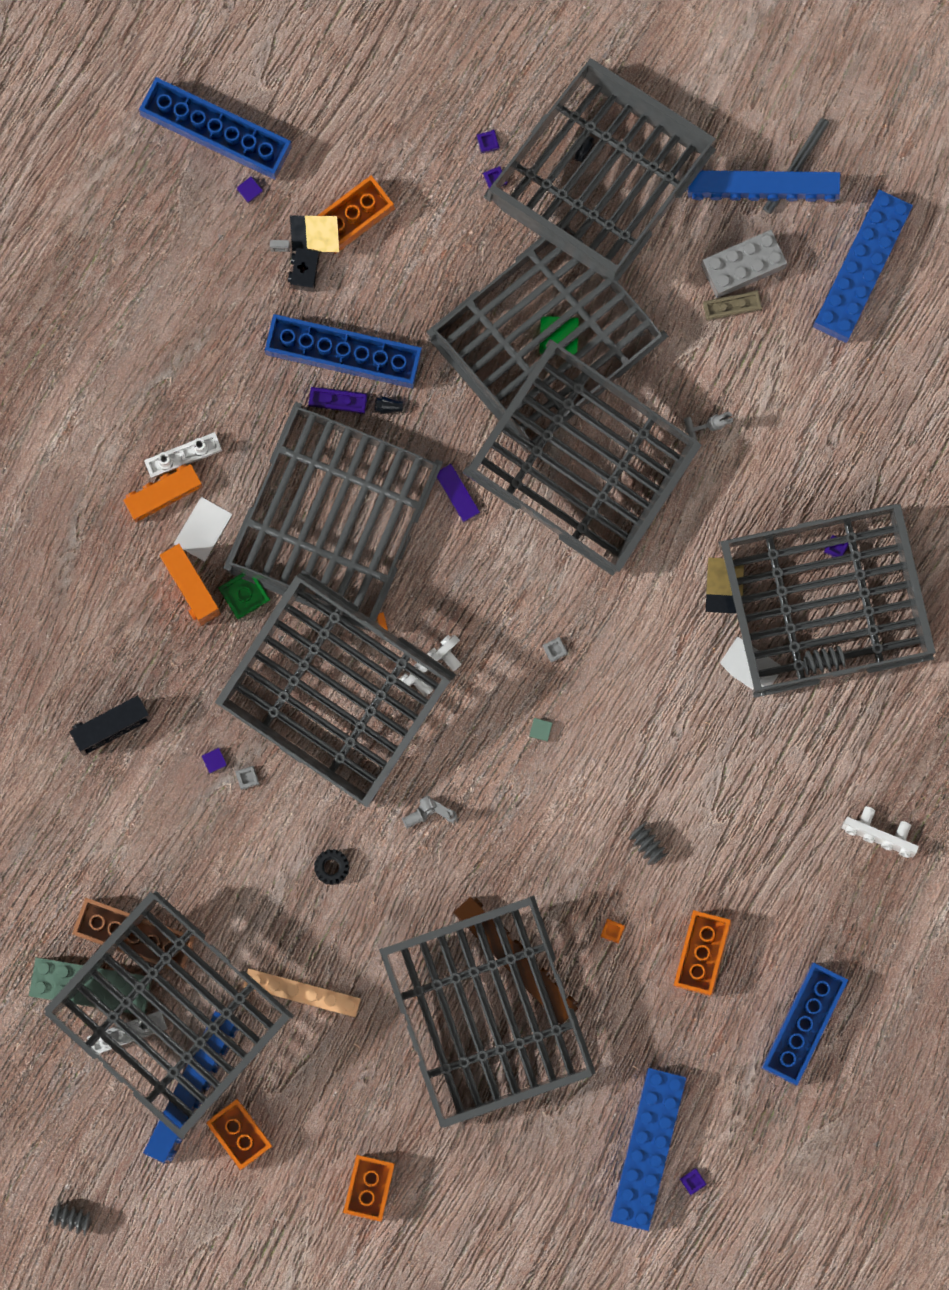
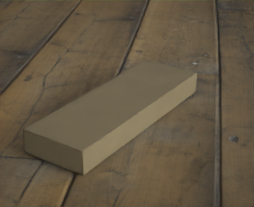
M758 290L702 302L706 321L762 310Z

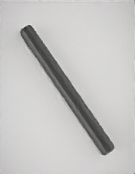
M824 118L819 120L786 172H799L828 127L829 121ZM781 199L778 201L768 200L763 210L771 214Z

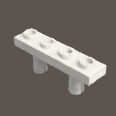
M214 432L169 451L162 452L159 455L144 460L151 479L176 470L181 465H188L221 452L222 449Z
M447 635L440 642L442 645L437 650L434 647L427 653L436 661L443 659L452 671H455L462 665L451 652V648L460 641L456 635L451 637ZM418 662L414 665L415 668L423 673L428 670ZM405 673L399 678L408 686L414 685L424 697L433 691L430 686L411 673L409 675Z
M865 806L859 821L846 817L841 828L847 834L859 835L866 842H876L882 848L899 852V855L906 858H913L917 853L919 846L906 841L911 828V824L901 821L896 835L893 836L870 826L875 810Z
M160 1011L147 1015L163 1031L167 1030L163 1014ZM139 1019L126 1023L141 1038L155 1034ZM118 1026L106 1031L121 1046L133 1042ZM101 1038L92 1046L99 1054L112 1049Z

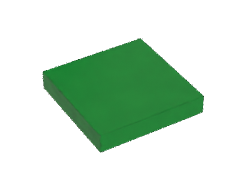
M543 316L541 318L540 334L560 317ZM579 318L569 319L540 343L539 355H542L547 347L545 345L549 339L558 344L578 327ZM578 337L564 348L573 355L577 353Z
M243 573L218 587L237 620L271 601L260 582L255 578L253 580L256 584L241 579L246 575Z

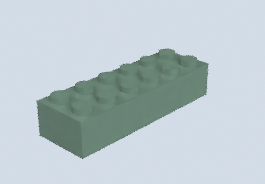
M35 958L29 996L52 1001L83 965ZM102 968L97 970L126 997L134 989L116 971ZM131 974L139 982L145 977L143 975ZM93 977L84 985L112 1011L121 1004ZM152 981L145 987L149 991H151ZM79 991L71 999L76 1005L97 1008ZM139 994L132 1003L143 1013L147 1014L149 1001ZM126 1008V1010L123 1012V1013L133 1014V1013H132L131 1011H129L127 1008Z

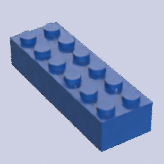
M814 962L811 963L760 1069L794 1086L798 1085L848 979Z

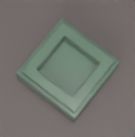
M534 718L529 737L548 742L552 722Z

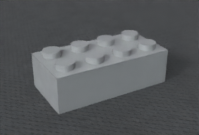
M772 230L705 258L701 263L702 269L717 299L785 269L787 265Z

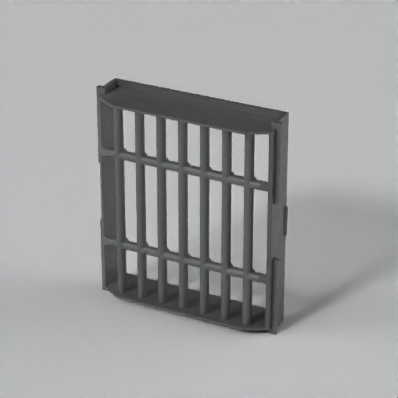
M589 58L549 112L544 114L531 131L532 134L488 189L484 198L489 202L492 200L504 213L596 273L609 277L610 281L617 284L652 237V230L676 198L682 197L715 153L716 148L713 146L716 138L592 58ZM586 78L594 87L576 111L572 112L564 105ZM600 92L607 96L608 99L593 119L588 122L580 116ZM616 102L624 107V109L608 130L603 132L596 126L613 103ZM560 112L568 117L569 120L533 167L527 169L521 165L520 162L557 114ZM631 112L638 116L639 119L626 137L619 142L612 135ZM645 122L655 127V129L640 149L634 152L627 146ZM577 123L585 128L548 178L543 179L538 176L537 172L573 125ZM663 132L671 139L655 160L650 162L643 156L660 133ZM591 133L599 137L598 143L563 189H558L552 185ZM678 142L686 147V149L670 171L665 172L659 168V165ZM608 143L616 148L581 196L576 200L569 196L570 190L605 144ZM692 152L700 153L681 181L676 179L674 176ZM623 153L630 157L631 161L597 206L592 210L584 206L585 201L620 155ZM639 163L647 168L646 172L609 220L601 217L599 214L635 166ZM514 170H517L525 177L513 193L509 195L500 188ZM653 173L661 177L663 180L625 230H621L615 226ZM532 180L541 187L528 204L524 205L517 198ZM670 183L675 189L639 237L635 239L631 236L632 232ZM549 191L556 198L541 216L532 209L545 192ZM564 201L572 206V208L559 225L556 226L548 219L561 202ZM580 211L587 216V219L575 235L572 236L565 232L564 229L576 213ZM595 221L603 226V229L591 245L587 246L579 240ZM612 232L619 239L604 257L595 250L607 234ZM625 242L632 245L618 265L611 261Z
M569 223L564 231L574 236L575 232L569 228ZM543 237L539 238L515 258L516 262L481 291H475L426 332L429 335V341L498 420L506 411L500 401L527 379L538 362L536 361L532 366H529L523 357L577 313L585 322L559 342L558 345L565 348L584 331L591 328L597 336L574 354V356L581 359L599 343L604 342L610 350L590 367L598 370L613 356H616L623 365L607 377L611 382L620 378L669 336L665 331L660 332L619 282L615 284L610 281L609 277L600 275L605 281L578 302L571 293L596 272L588 269L566 288L559 279L576 266L579 261L572 258L557 272L553 273L547 264L561 254L563 250L556 247L541 260L537 254L550 244ZM530 259L536 264L480 310L476 305ZM542 271L548 279L492 324L486 315L536 273ZM551 285H554L560 292L555 298L506 338L499 332V328ZM610 286L617 295L590 316L584 307ZM564 299L571 304L572 308L519 352L512 347L511 343ZM623 301L629 310L606 329L602 330L596 321L619 302ZM471 310L475 314L446 339L440 335L467 311ZM635 315L641 324L615 345L608 336ZM478 321H481L487 329L457 353L451 344ZM647 329L654 336V339L628 360L621 350ZM493 335L499 344L469 367L463 358ZM502 350H506L512 358L482 382L475 373ZM554 352L549 360H551L557 354ZM566 361L558 370L565 373L573 365ZM515 364H518L524 372L494 396L487 387ZM583 372L579 376H577L573 381L577 383L580 377L582 376ZM550 374L542 382L549 386L557 378ZM599 384L590 392L598 397L606 388ZM565 386L558 393L565 397L573 389ZM537 387L527 393V395L534 398L542 392L549 400L543 406L549 410L555 407L559 411L562 404ZM583 397L575 405L582 408L585 404H589L590 401ZM522 400L516 410L519 411L527 403ZM568 410L563 420L567 422L575 413ZM535 411L528 418L535 422L543 414ZM512 416L506 424L507 427L535 446L542 437L538 435L531 441L524 431L528 427L523 423L519 425ZM521 446L526 453L530 452L529 450Z
M549 339L545 345L547 348L471 464L466 466L462 473L514 509L523 510L559 535V540L613 576L621 571L702 445L641 403L637 397L623 387L614 384L556 342ZM554 352L583 372L577 383L548 363ZM542 369L573 389L567 399L537 378ZM589 377L648 417L643 428L586 390L584 385ZM532 384L562 404L557 414L527 395ZM578 394L638 434L633 443H629L576 406L574 400ZM522 400L552 420L546 430L516 410ZM567 411H572L628 450L622 460L563 420ZM511 416L542 436L536 446L506 426ZM654 423L687 445L680 455L649 434ZM559 425L614 463L617 467L613 474H608L553 436L557 426ZM501 432L531 452L526 461H523L496 442ZM644 439L675 460L669 470L639 450V446ZM549 441L604 479L607 483L601 491L543 452L542 449ZM490 448L521 468L515 478L485 458ZM633 455L665 476L659 486L628 464ZM539 457L594 495L596 500L592 506H588L533 468L532 464L536 458ZM479 465H484L510 483L508 489L505 490L477 471ZM623 471L654 491L649 501L618 481ZM529 473L584 511L586 515L581 523L523 484L522 480L525 475ZM613 486L644 507L639 517L608 497ZM515 490H520L576 530L573 535H570L513 495ZM603 502L634 523L628 533L598 513L597 510ZM592 518L624 539L618 549L587 528ZM584 534L613 554L611 562L580 542L579 538L581 535Z
M295 401L271 456V467L254 506L248 509L223 569L233 576H238L241 573L246 574L241 579L256 584L253 580L255 578L263 588L283 596L290 586L287 582L300 551L305 549L312 552L305 569L310 575L319 556L330 560L321 580L327 586L337 563L348 567L337 591L343 597L354 571L366 574L353 603L358 607V611L372 578L384 582L369 617L376 622L398 570L396 566L403 557L411 538L410 534L413 526L419 521L443 462L437 459L433 462L325 416L306 410L301 403ZM300 415L307 418V421L295 449L291 450L286 448V445ZM314 422L324 425L325 428L311 458L301 454ZM332 429L343 434L328 465L320 462L319 459ZM351 436L360 440V443L348 471L345 472L336 467ZM367 444L378 447L364 480L354 476ZM387 451L396 456L381 487L372 483V480L384 452ZM282 454L291 457L263 523L255 521L254 519ZM404 458L412 461L413 464L401 493L398 494L389 489ZM300 461L308 464V467L279 531L269 526L297 462ZM421 465L432 471L418 502L407 496ZM317 468L325 471L326 474L299 537L296 538L287 533L314 470ZM335 475L344 480L316 545L305 542L330 481ZM350 483L361 486V489L332 553L323 549V546ZM368 490H371L379 495L352 559L349 560L340 555ZM386 497L397 502L369 567H366L358 562ZM405 504L415 508V511L390 570L385 575L376 571L402 507ZM251 527L259 530L245 565L235 564ZM266 534H269L277 539L261 574L251 568ZM285 541L295 546L280 581L269 577ZM307 593L335 612L337 607L329 601L322 599L317 593L315 595ZM297 597L295 600L296 602L316 609L300 597ZM342 613V618L354 626L369 631L367 627L348 614Z
M901 504L841 515L827 520L819 519L800 523L794 527L780 528L718 542L719 549H722L753 683L754 689L752 693L754 698L818 685L820 680L862 671L874 673L934 660L935 647ZM890 514L892 526L854 533L852 521ZM844 523L845 536L779 550L775 549L773 538ZM894 534L896 542L894 545L858 551L856 544L858 540ZM766 540L768 552L732 560L730 547ZM849 543L851 554L786 568H780L778 557ZM898 551L900 563L862 570L860 559ZM769 559L771 561L772 571L736 577L734 568L736 566ZM853 561L855 569L853 573L787 587L784 586L782 576ZM899 570L903 572L905 581L869 589L866 587V577ZM775 578L777 589L745 596L740 595L738 585ZM857 580L860 591L788 605L786 594ZM907 589L908 600L871 607L869 596ZM779 596L780 608L745 615L744 603ZM858 598L862 599L864 609L796 624L792 622L791 613ZM911 607L913 618L878 626L875 625L874 614ZM779 615L784 617L785 626L749 633L747 622ZM866 616L868 628L797 642L795 631ZM915 625L917 637L880 644L877 633ZM788 634L789 645L753 651L751 642L753 640ZM870 635L872 646L843 652L845 660L875 654L876 663L805 678L803 670L805 668L804 661H801L799 650ZM920 644L923 652L884 661L882 655L883 651ZM792 652L794 663L763 670L757 669L755 659ZM796 670L797 680L761 686L760 678Z
M302 570L291 582L215 703L279 746L280 750L293 759L305 764L364 806L370 807L374 801L373 798L448 684L453 681L457 674L403 637L398 638L358 611L356 605L305 570ZM303 586H307L336 606L335 612L302 590ZM297 597H300L329 617L325 627H322L292 606ZM287 612L319 633L314 643L282 622ZM345 612L404 653L403 656L399 657L342 618V613ZM338 623L395 662L396 666L393 671L389 673L332 634L331 630L335 624ZM277 628L309 649L304 659L272 638ZM328 639L385 678L386 682L382 688L379 689L320 647L324 641ZM267 644L299 665L294 675L262 654ZM315 655H318L375 694L376 697L371 705L311 665L310 663ZM412 658L442 679L441 682L437 683L408 663L409 659ZM257 659L289 681L284 690L251 669ZM403 669L435 690L429 699L397 678ZM307 670L365 710L361 720H358L300 680L304 672ZM247 675L278 696L274 706L242 685ZM392 685H395L424 705L419 715L387 694ZM295 686L354 725L355 729L350 736L292 697L290 694ZM236 691H239L268 711V715L263 722L230 700ZM382 700L414 721L409 730H406L377 710ZM284 703H289L343 740L345 744L339 752L281 712L280 709ZM372 716L404 737L399 746H396L367 726ZM274 718H278L332 755L335 760L328 768L271 729L269 726ZM361 732H364L393 752L388 762L356 741ZM352 747L383 768L378 777L346 757ZM341 763L373 784L367 794L335 773Z
M155 890L154 893L150 891L44 1008L46 1011L44 1014L93 1059L101 1061L105 1069L121 1083L124 1082L133 1091L134 1097L181 1140H184L188 1136L187 1133L285 1023L287 1021L290 1022L294 1018V1015L245 971L239 972L226 956L215 946L205 941L206 935ZM157 902L187 928L180 938L150 912ZM144 918L174 944L167 953L137 927ZM131 933L160 958L154 967L149 965L124 942ZM193 934L248 983L241 993L185 944ZM118 947L147 972V975L140 982L111 957ZM179 950L234 998L227 1008L172 959ZM105 962L134 987L127 997L97 971ZM166 964L221 1013L214 1022L159 974ZM91 977L97 980L121 1002L114 1011L84 986ZM153 979L208 1028L201 1037L145 988ZM254 989L282 1014L274 1024L246 999ZM78 991L107 1016V1019L101 1026L71 1001ZM139 994L144 996L195 1043L188 1052L132 1003ZM240 1004L268 1029L261 1039L233 1014ZM64 1006L70 1009L94 1031L86 1042L56 1015ZM126 1008L181 1057L174 1067L119 1018ZM227 1019L255 1044L248 1053L220 1029ZM113 1023L168 1072L161 1082L106 1033ZM213 1034L242 1059L235 1068L206 1043ZM99 1038L105 1041L155 1087L147 1097L92 1048ZM200 1049L229 1074L221 1083L193 1058ZM187 1063L215 1088L208 1098L180 1073ZM174 1078L202 1103L195 1112L167 1088V1085ZM160 1093L189 1118L181 1128L152 1103Z
M534 895L379 949L400 1012L405 1015L408 1024L407 1029L414 1050L418 1053L420 1059L418 1064L440 1127L451 1126L592 1077L596 1073L575 1011L568 1006L562 981L555 969L553 962L556 960ZM527 906L531 907L543 944L531 947L518 910ZM510 912L512 913L524 948L523 951L514 954L500 917ZM492 918L506 957L497 960L493 957L482 922ZM472 925L476 928L487 960L486 964L477 967L463 930ZM455 931L469 968L460 973L457 972L445 935ZM438 938L451 975L443 979L438 977L426 942ZM418 944L420 945L432 980L431 983L422 986L408 949ZM398 951L402 953L414 988L405 992H401L389 954ZM544 951L547 953L570 1019L569 1022L558 1025L534 956ZM524 958L528 959L551 1028L541 1032L516 961ZM509 964L533 1033L523 1038L521 1037L498 971V967ZM489 970L514 1041L506 1044L502 1042L479 974ZM469 977L473 979L496 1046L486 1051L484 1050L461 980ZM452 983L454 984L477 1050V1054L466 1057L442 988ZM435 990L459 1058V1060L449 1064L424 993ZM417 996L440 1063V1067L428 1070L405 1003L406 999ZM570 1029L574 1031L586 1068L574 1071L562 1036V1032ZM553 1035L567 1074L558 1077L554 1073L543 1041L544 1038ZM536 1042L549 1079L541 1083H537L524 1046ZM516 1048L518 1049L530 1087L521 1090L518 1088L506 1053ZM495 1055L500 1057L512 1092L504 1096H500L488 1058ZM478 1061L481 1062L493 1097L492 1100L484 1103L481 1101L469 1066ZM462 1068L475 1104V1106L466 1109L463 1108L451 1074L452 1070ZM444 1074L456 1109L455 1113L444 1116L432 1081V1077Z

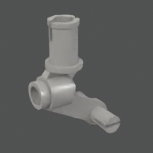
M725 412L721 415L716 414L708 418L707 424L697 427L693 426L691 417L684 418L685 433L697 441L695 431L709 428L711 431L721 430L725 425L733 422V418L728 419L732 414L730 412Z
M426 796L419 801L420 806L416 812L402 818L407 829L422 821L424 823L428 815L435 812L452 824L458 821L455 811L446 808L431 799L430 796Z

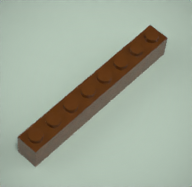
M469 897L453 914L462 921L483 914L485 911L481 908L483 904L476 897L474 899ZM493 918L482 922L493 956L496 959L506 957ZM472 925L470 927H467L468 930L479 940L475 926ZM504 927L513 954L522 951L523 945L517 939L513 941L508 936L510 932ZM524 958L516 961L525 989L544 1008L528 959ZM509 964L504 965V967L511 973ZM544 967L539 968L557 1022L561 1025L569 1017L557 982L553 983L549 979L551 975ZM569 995L566 999L568 1006L576 1012L578 1010L576 1007L578 1003Z

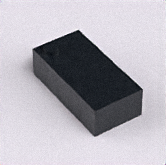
M137 695L84 724L83 722L72 726L73 730L69 732L79 751L85 756L152 719L141 698Z

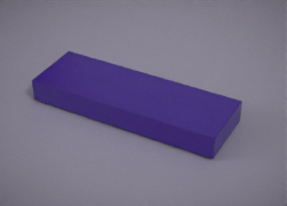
M311 387L308 406L365 414L368 394Z
M452 464L442 468L437 479L463 523L480 514Z

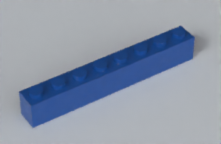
M701 170L688 187V198L693 200H702L703 198L722 200V198H730L733 201L741 200V198H749L750 201H758L760 198H765L769 201H778L779 199L797 201L798 199H805L809 202L824 199L826 202H834L840 198V172Z

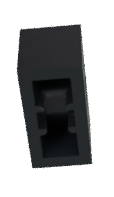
M296 248V253H292L291 264L293 265V271H289L288 283H291V289L314 292L319 251ZM302 267H306L304 273L300 272V270H302Z

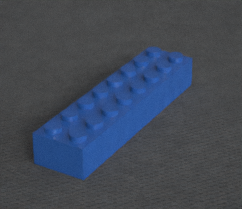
M155 77L139 108L142 117L276 180L292 148L290 140Z
M878 190L815 320L813 328L840 341L848 342L913 205L882 190Z
M273 314L265 346V354L271 357L413 389L422 348Z
M215 1011L211 1021L214 1022L221 1014ZM228 1019L220 1027L230 1038H235L239 1030ZM215 1034L206 1042L220 1056H226L229 1047ZM202 1049L193 1057L211 1075L213 1072H218L220 1066ZM189 1064L187 1065L183 1076L202 1093L204 1090L208 1091L211 1084ZM178 1083L173 1094L192 1111L195 1108H199L202 1103ZM170 1101L168 1102L163 1113L181 1128L189 1118ZM159 1120L143 1153L167 1164L168 1161L172 1162L177 1153L174 1150L177 1143L181 1144L183 1140Z
M647 1068L609 1221L649 1231L686 1077Z

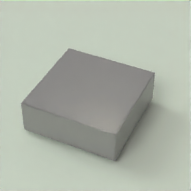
M270 240V250L272 252H289V240Z
M560 637L542 645L551 663L568 655Z
M254 766L235 771L241 790L260 785Z

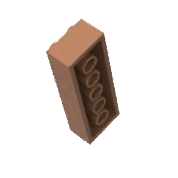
M85 897L72 935L102 945L130 913ZM144 919L137 926L166 953L174 945L147 919ZM167 927L178 938L184 934L181 931ZM133 933L125 939L124 942L146 962L156 965L160 960ZM192 936L185 944L193 950L197 938ZM119 947L116 949V951L124 953ZM179 950L172 959L185 970L189 957ZM167 964L164 966V968L174 971Z

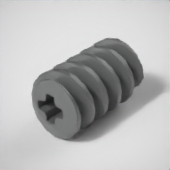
M836 646L835 651L832 647H829L828 653L824 648L821 649L820 654L817 650H813L812 655L810 651H806L803 658L807 676H809L811 669L814 675L817 673V668L820 669L821 673H824L825 667L831 672L832 666H835L836 670L839 671V667L842 664L845 669V658L840 646Z
M645 822L631 832L629 840L636 839L633 844L634 847L641 845L638 852H645L643 859L650 858L647 864L652 865L669 853L663 854L666 847H658L661 840L654 841L656 834L649 835L652 828L645 829L644 827L647 824Z
M59 1201L52 1209L48 1224L54 1220V1226H58L61 1222L62 1229H65L68 1225V1230L72 1231L76 1227V1234H80L83 1230V1236H86L92 1221L91 1212L88 1211L84 1216L83 1209L76 1213V1206L68 1210V1204L66 1203L61 1208V1201Z

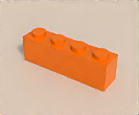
M186 464L181 465L176 469L175 473L171 475L170 473L164 474L159 478L158 482L154 484L153 482L147 483L142 487L143 490L137 493L133 491L126 495V499L123 501L135 523L203 487L191 464L188 466Z

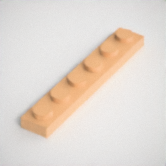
M252 969L247 971L257 983L273 996L355 1018L357 1016L361 998ZM246 981L244 982L243 988H245L248 985Z

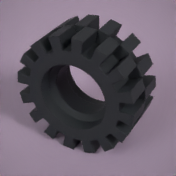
M328 849L317 856L314 870L318 879L325 884H339L345 880L349 873V862L342 852ZM328 860H335L339 863L337 873L331 875L325 872L324 865Z

